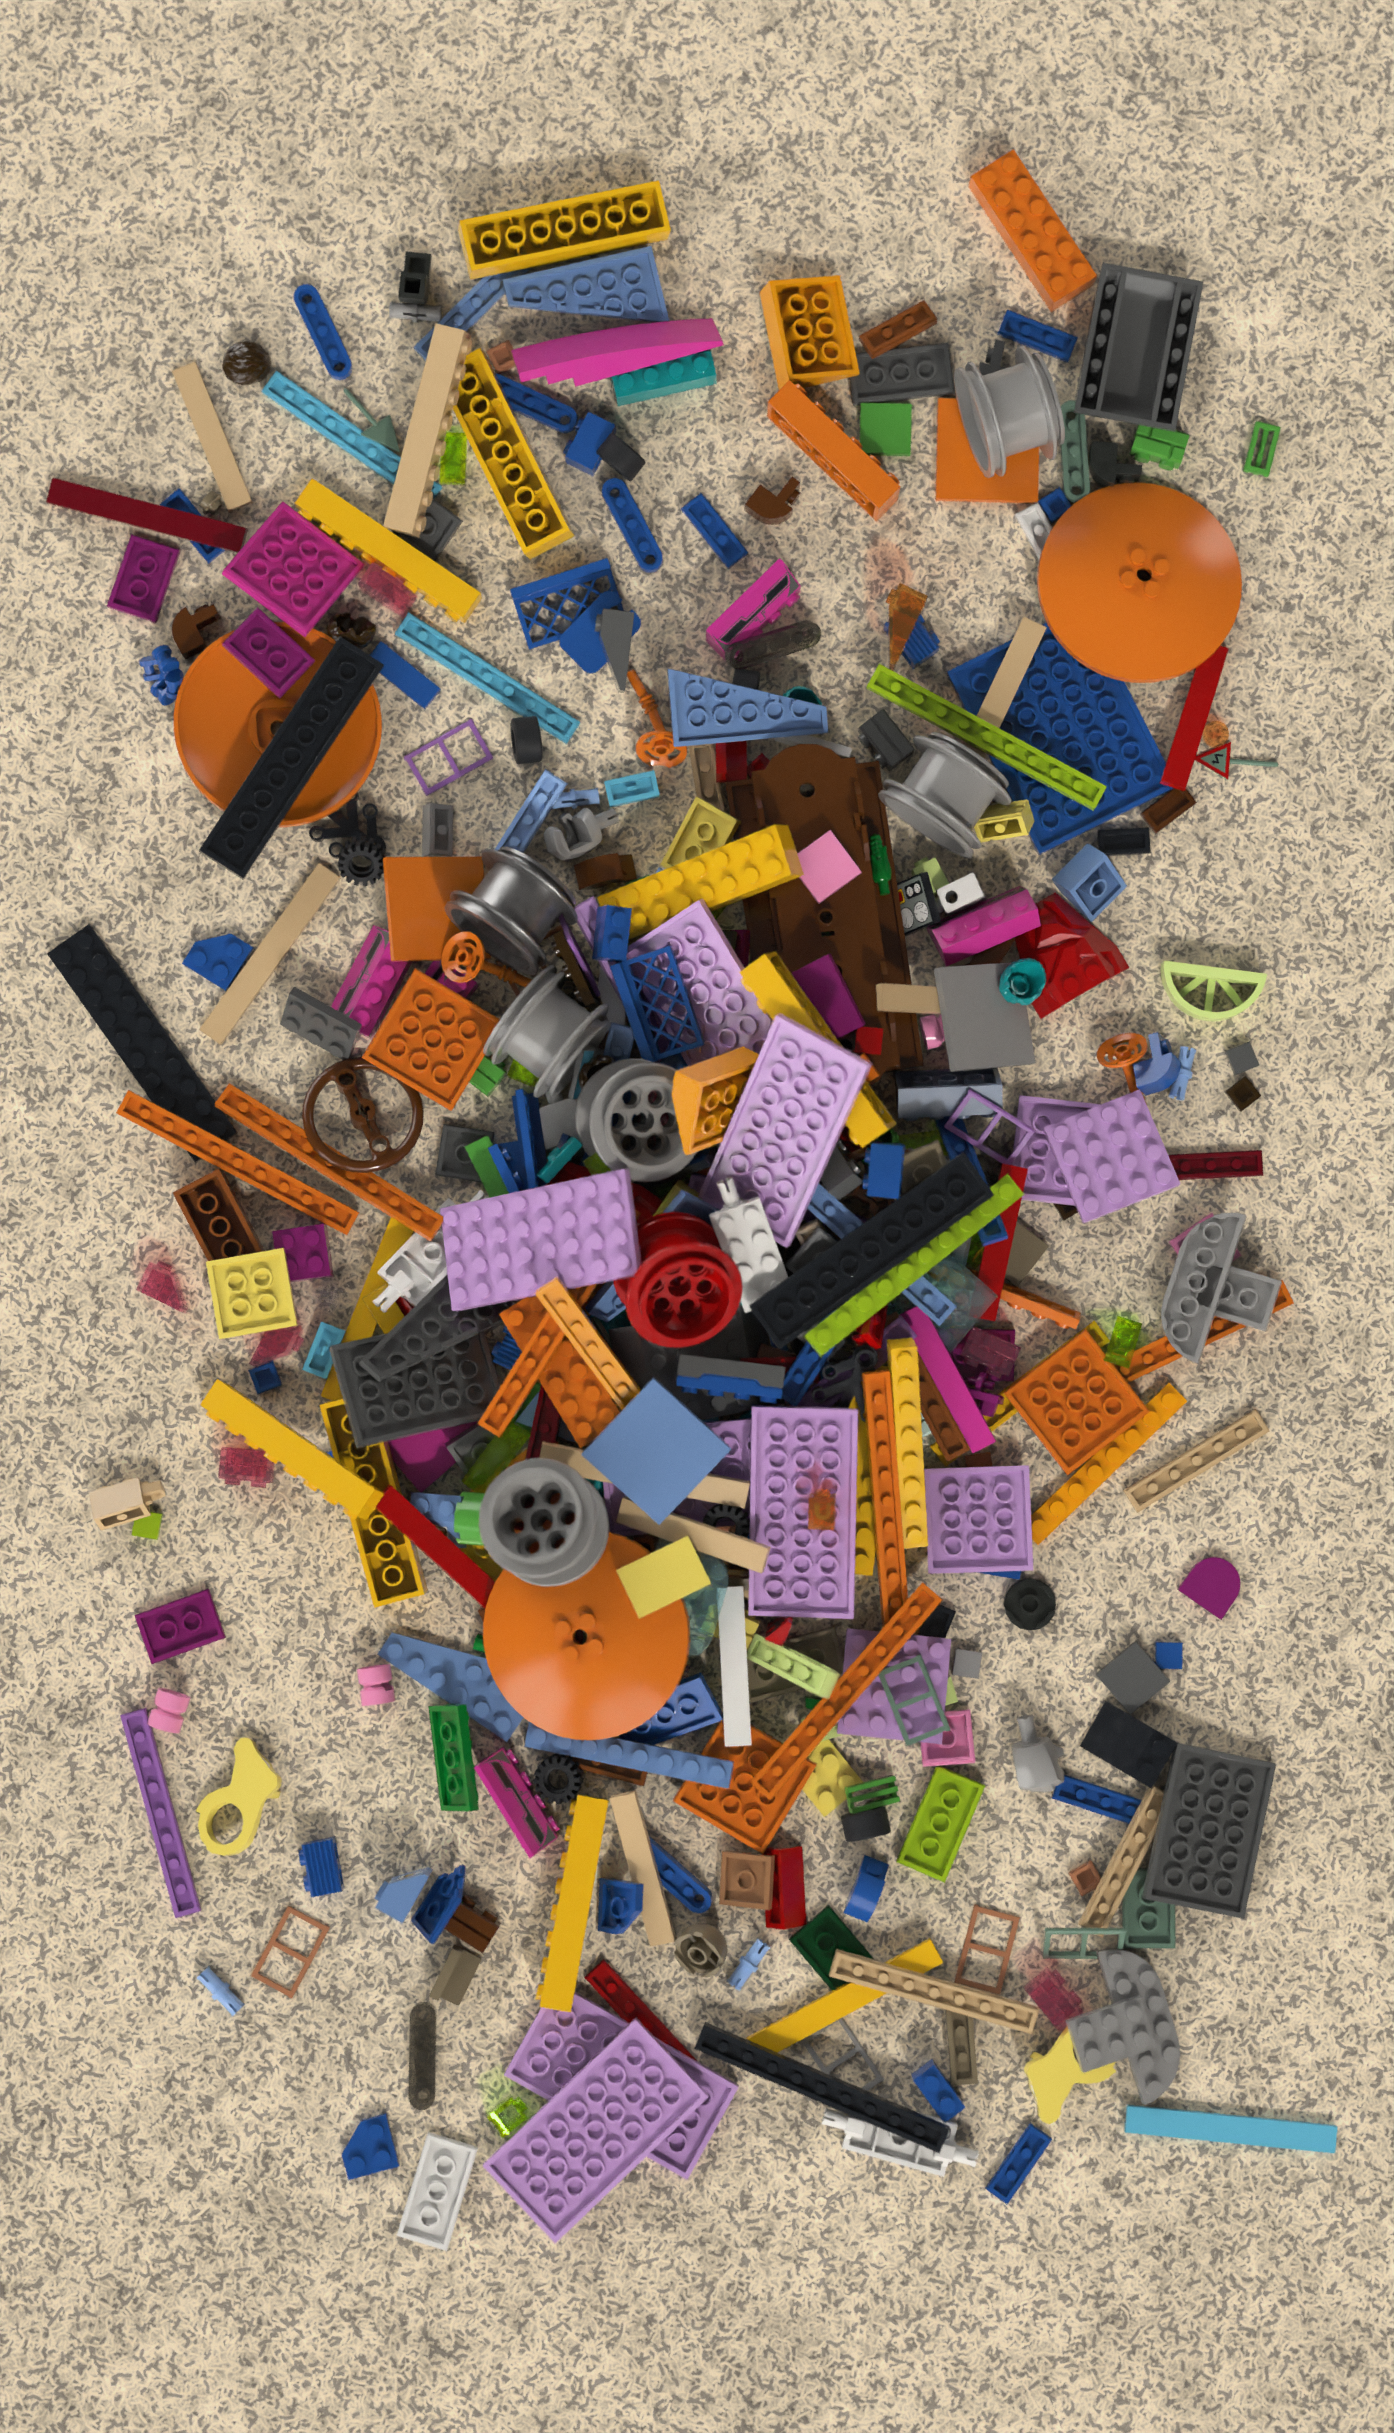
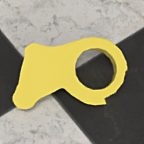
M240 1738L234 1746L235 1764L231 1784L209 1793L196 1809V1812L200 1813L198 1822L200 1838L207 1847L206 1849L213 1854L231 1856L239 1854L248 1848L256 1835L265 1801L268 1798H279L281 1793L278 1789L281 1787L282 1778L274 1771L272 1764L259 1753L255 1742L249 1738ZM232 1803L239 1808L242 1814L243 1827L236 1840L223 1845L213 1834V1818L221 1807Z
M1066 2027L1046 2055L1042 2056L1037 2052H1033L1030 2056L1033 2060L1027 2062L1024 2068L1029 2081V2088L1037 2103L1038 2116L1044 2123L1051 2124L1060 2117L1061 2106L1075 2083H1099L1108 2079L1116 2072L1113 2068L1116 2062L1085 2073L1081 2072L1079 2064L1074 2058L1072 2040L1068 2027Z

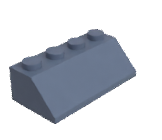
M998 1068L950 1072V1069L894 1072L898 1118H903L906 1121H914L920 1117L940 1120L944 1116H951L967 1094L968 1089L973 1090L1003 1109V1085ZM971 1097L957 1118L965 1119L969 1118L970 1115H981L982 1117L990 1118L994 1117L997 1112Z

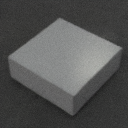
M956 1648L952 1675L978 1679L982 1652Z

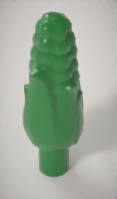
M872 834L869 838L873 880L875 883H878L880 895L890 894L888 881L891 880L892 871L887 856V846L882 844L883 842L879 834Z

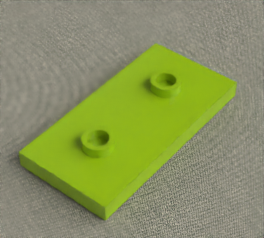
M936 1766L896 1862L945 1883L981 1798L985 1784L943 1766Z

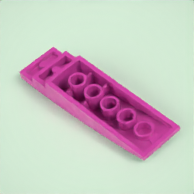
M713 318L603 329L544 341L513 349L511 352L521 382L545 376L549 385L572 378L575 387L723 346V340Z

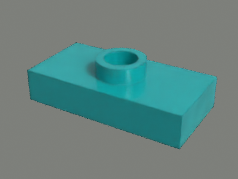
M571 1136L560 1149L556 1147L547 1156L549 1161L536 1175L548 1184L583 1144Z

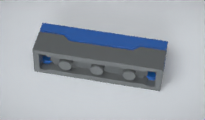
M680 1354L676 1386H682L681 1392L697 1393L698 1389L708 1390V1395L723 1397L724 1392L734 1393V1398L750 1400V1395L761 1396L760 1401L776 1403V1398L782 1399L786 1367Z

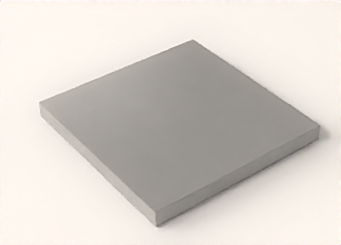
M1011 963L951 966L934 969L950 1072L1023 1066L1036 1063L1026 1005L1007 1002L999 991L1000 977Z

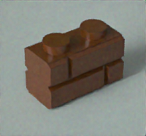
M463 1895L461 1903L444 1929L483 1954L500 1927L501 1923L497 1921L499 1917L488 1909L482 1912L475 1907L477 1903L473 1899Z

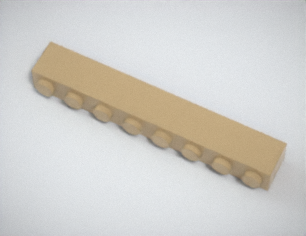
M435 324L383 525L391 531L419 538L420 533L425 529L426 509L431 505L433 499V492L431 491L433 482L437 481L439 476L440 456L444 455L446 449V441H444L446 432L452 426L453 417L451 413L453 405L455 406L459 399V382L463 380L466 372V366L464 365L466 355H469L472 349L471 335L465 330Z

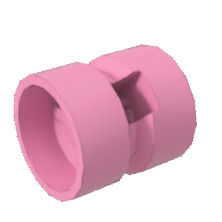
M932 1014L920 1017V1028L926 1049L940 1047L942 1042L945 1041L941 1015L936 1017Z
M391 1664L357 1669L358 1682L363 1685V1689L360 1691L362 1706L395 1701L394 1686L389 1684V1681L392 1679Z
M158 1688L154 1699L158 1707L151 1710L147 1724L159 1730L180 1733L184 1721L180 1714L186 1712L191 1697L173 1690Z

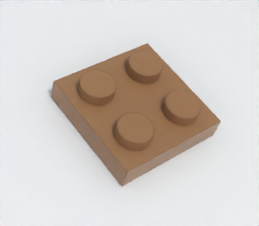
M722 1851L719 1904L763 1910L772 1909L775 1856Z

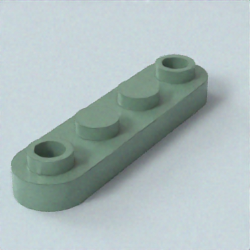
M1075 400L1066 401L1061 406L1065 430V440L1060 445L1063 493L1071 503H1076L1090 492L1085 415L1074 413ZM1073 412L1076 417L1069 419L1066 414ZM1072 488H1080L1081 493L1078 495L1073 494Z

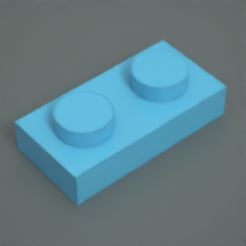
M654 770L604 781L610 808L660 797Z
M321 1321L302 1370L327 1379L333 1365L329 1348L332 1345L341 1344L346 1331Z

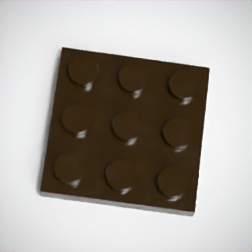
M561 930L552 935L555 941L551 945L557 957L565 961L566 965L562 966L568 981L570 980L577 987L573 992L578 1003L594 1011L602 1004L594 994L564 932Z

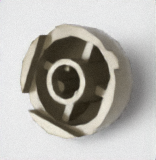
M697 1923L688 1926L674 1943L676 1946L674 1955L679 1964L687 1972L694 1974L696 1971L702 1973V1977L706 1978L714 1976L721 1969L728 1952L727 1942L723 1934L716 1927L707 1923Z

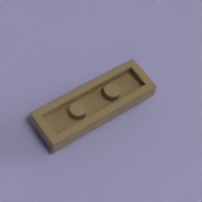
M945 2010L951 2085L978 2084L973 2017Z

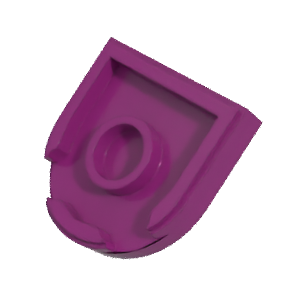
M1217 1557L1205 1558L1192 1567L1177 1590L1222 1620L1239 1594L1241 1586L1240 1576L1236 1568L1227 1560Z

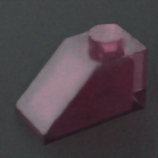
M371 563L358 583L363 593L402 618L406 616L417 599V596L394 576Z
M158 1260L157 1264L149 1262L136 1290L182 1313H186L188 1306L176 1273L171 1272L173 1266Z
M295 1327L265 1331L249 1364L260 1366L290 1356L293 1351L298 1352L304 1342V1338L301 1337L303 1331Z

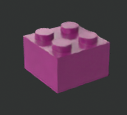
M318 1224L272 1231L274 1249L285 1248L290 1282L334 1276L327 1225Z

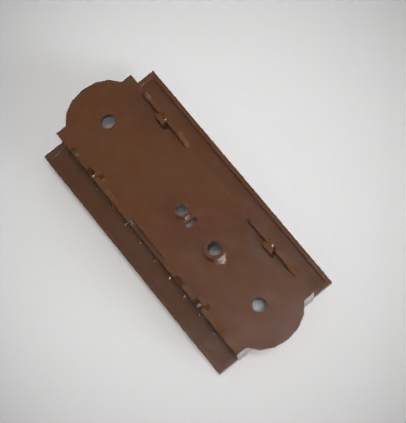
M798 744L785 748L772 757L765 770L752 771L751 779L726 782L730 815L741 821L733 836L734 841L775 824L788 825L798 854L831 830L861 870V874L820 904H818L799 877L743 899L746 929L750 931L749 950L751 963L766 953L776 952L792 973L831 953L866 1023L863 1027L883 1028L881 1055L866 1054L880 1073L878 1077L868 1083L872 1086L880 1080L884 1073L924 1066L916 1013L878 1011L877 984L912 985L886 805L878 797L879 792L883 790L879 761L856 764L855 757L842 759L832 749L818 744ZM803 784H810L814 787L815 792L811 797H803L800 794L799 789ZM872 834H879L883 842L882 844L887 846V856L892 871L891 880L888 881L890 890L888 895L881 896L878 883H875L873 880L869 838ZM824 912L829 913L832 916L831 922L823 923L820 920V915ZM834 931L835 935L822 937V932ZM856 1029L837 1038L839 1042L842 1040L849 1041L852 1045L851 1053L857 1056L861 1055L860 1053H854Z

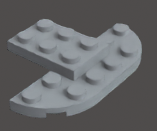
M1221 1213L1213 1215L1214 1217L1206 1219L1200 1224L1198 1223L1187 1234L1180 1247L1163 1299L1161 1319L1163 1329L1171 1345L1180 1355L1193 1363L1199 1364L1214 1316L1265 1332L1267 1330L1282 1282L1231 1266L1247 1216L1245 1214Z
M1116 1948L1097 1950V1957L1112 2004L1066 2020L1081 2072L1085 2073L1128 2058L1141 2103L1146 2105L1159 2098L1169 2088L1179 2067V2040L1165 1993L1157 1973L1149 1963L1138 1955Z

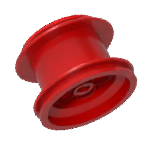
M683 1212L661 1213L641 1221L636 1225L641 1266L633 1277L613 1280L616 1293L621 1302L626 1306L627 1315L632 1326L646 1340L671 1348L696 1345L715 1336L735 1315L742 1298L743 1285L737 1265L728 1254L722 1251L714 1228L703 1219Z

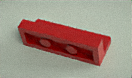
M747 740L716 743V783L747 779Z
M802 1846L789 1848L767 1847L763 1855L775 1856L772 1909L765 1910L766 1928L786 1930L804 1926L806 1924L803 1848Z

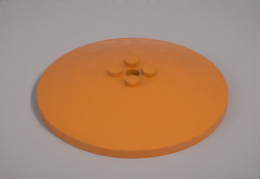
M1136 482L1101 488L1086 495L1067 509L1052 528L1042 549L1038 565L1037 588L1040 606L1051 632L1073 658L1100 675L1115 680L1132 683H1154L1176 678L1192 671L1211 657L1229 634L1239 611L1242 577L1234 545L1225 529L1212 513L1191 497L1177 490L1151 483ZM1139 570L1147 571L1150 575V580L1141 581L1137 577V572Z
M274 622L315 660V663L280 699L222 646V643L235 630L210 644L189 667L182 680L175 701L174 736L182 765L192 783L202 795L220 810H226L275 736L270 730L271 726L274 723L283 724L336 644L332 637L316 629H312L304 637L287 623ZM373 684L279 827L300 826L327 817L348 803L366 782L376 762L382 734L380 704Z
M609 1531L605 1550L597 1564L587 1574L568 1584L538 1586L521 1580L506 1569L501 1572L492 1588L485 1609L483 1621L484 1651L491 1675L498 1689L509 1704L526 1720L549 1733L575 1740H600L624 1734L642 1725L653 1717L671 1698L683 1676L690 1648V1625L685 1601L681 1598L639 1619L616 1572L617 1569L651 1554L648 1549L623 1535ZM560 1538L556 1541V1550L566 1542L565 1538ZM534 1542L530 1546V1554H534L539 1550V1542ZM578 1629L584 1630L587 1633L588 1639L585 1644H580L575 1639V1632Z

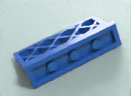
M608 558L510 589L529 650L560 640L562 634L552 629L557 617L560 616L573 623L582 608H588L584 604L590 592L599 596L602 594L593 589L598 578L607 576L610 583L608 591L612 590L619 596ZM592 581L590 587L587 586V585H585V584H583V583ZM580 585L588 590L582 603L568 596L572 587ZM568 588L566 594L559 592ZM556 593L563 597L557 611L544 605L549 594ZM543 597L541 602L535 600L537 598ZM566 599L580 606L574 619L560 613ZM532 601L539 605L533 619L523 614L520 606L521 603ZM622 602L617 605L620 611H624ZM542 607L555 613L549 627L536 621ZM525 619L531 621L528 628ZM533 624H536L546 629L547 632L543 640L532 643L529 632ZM550 632L556 634L555 636L547 638Z
M672 945L610 966L642 1059L655 1062L705 1045ZM666 952L670 961L667 971L654 965L657 956ZM652 957L650 963L645 961V959ZM640 962L648 967L643 979L633 974L630 964ZM651 969L664 975L659 988L646 981ZM668 977L675 980L679 988L675 996L662 990ZM644 985L656 991L651 1004L642 1000L640 993ZM660 994L673 1000L668 1012L655 1006ZM676 1002L686 1007L687 1014L684 1021L671 1015ZM652 1010L665 1016L660 1029L650 1023L649 1016ZM668 1019L681 1024L676 1037L663 1031ZM685 1027L694 1031L697 1039L696 1042L688 1044L679 1039ZM661 1035L674 1041L670 1050L663 1053L660 1052L657 1043ZM677 1043L682 1045L681 1047L675 1048Z
M524 1089L515 1090L516 1095L512 1096L524 1187L525 1190L545 1186L546 1183L536 1174L547 1163V1155L539 1112V1097L535 1098L533 1093L528 1094Z

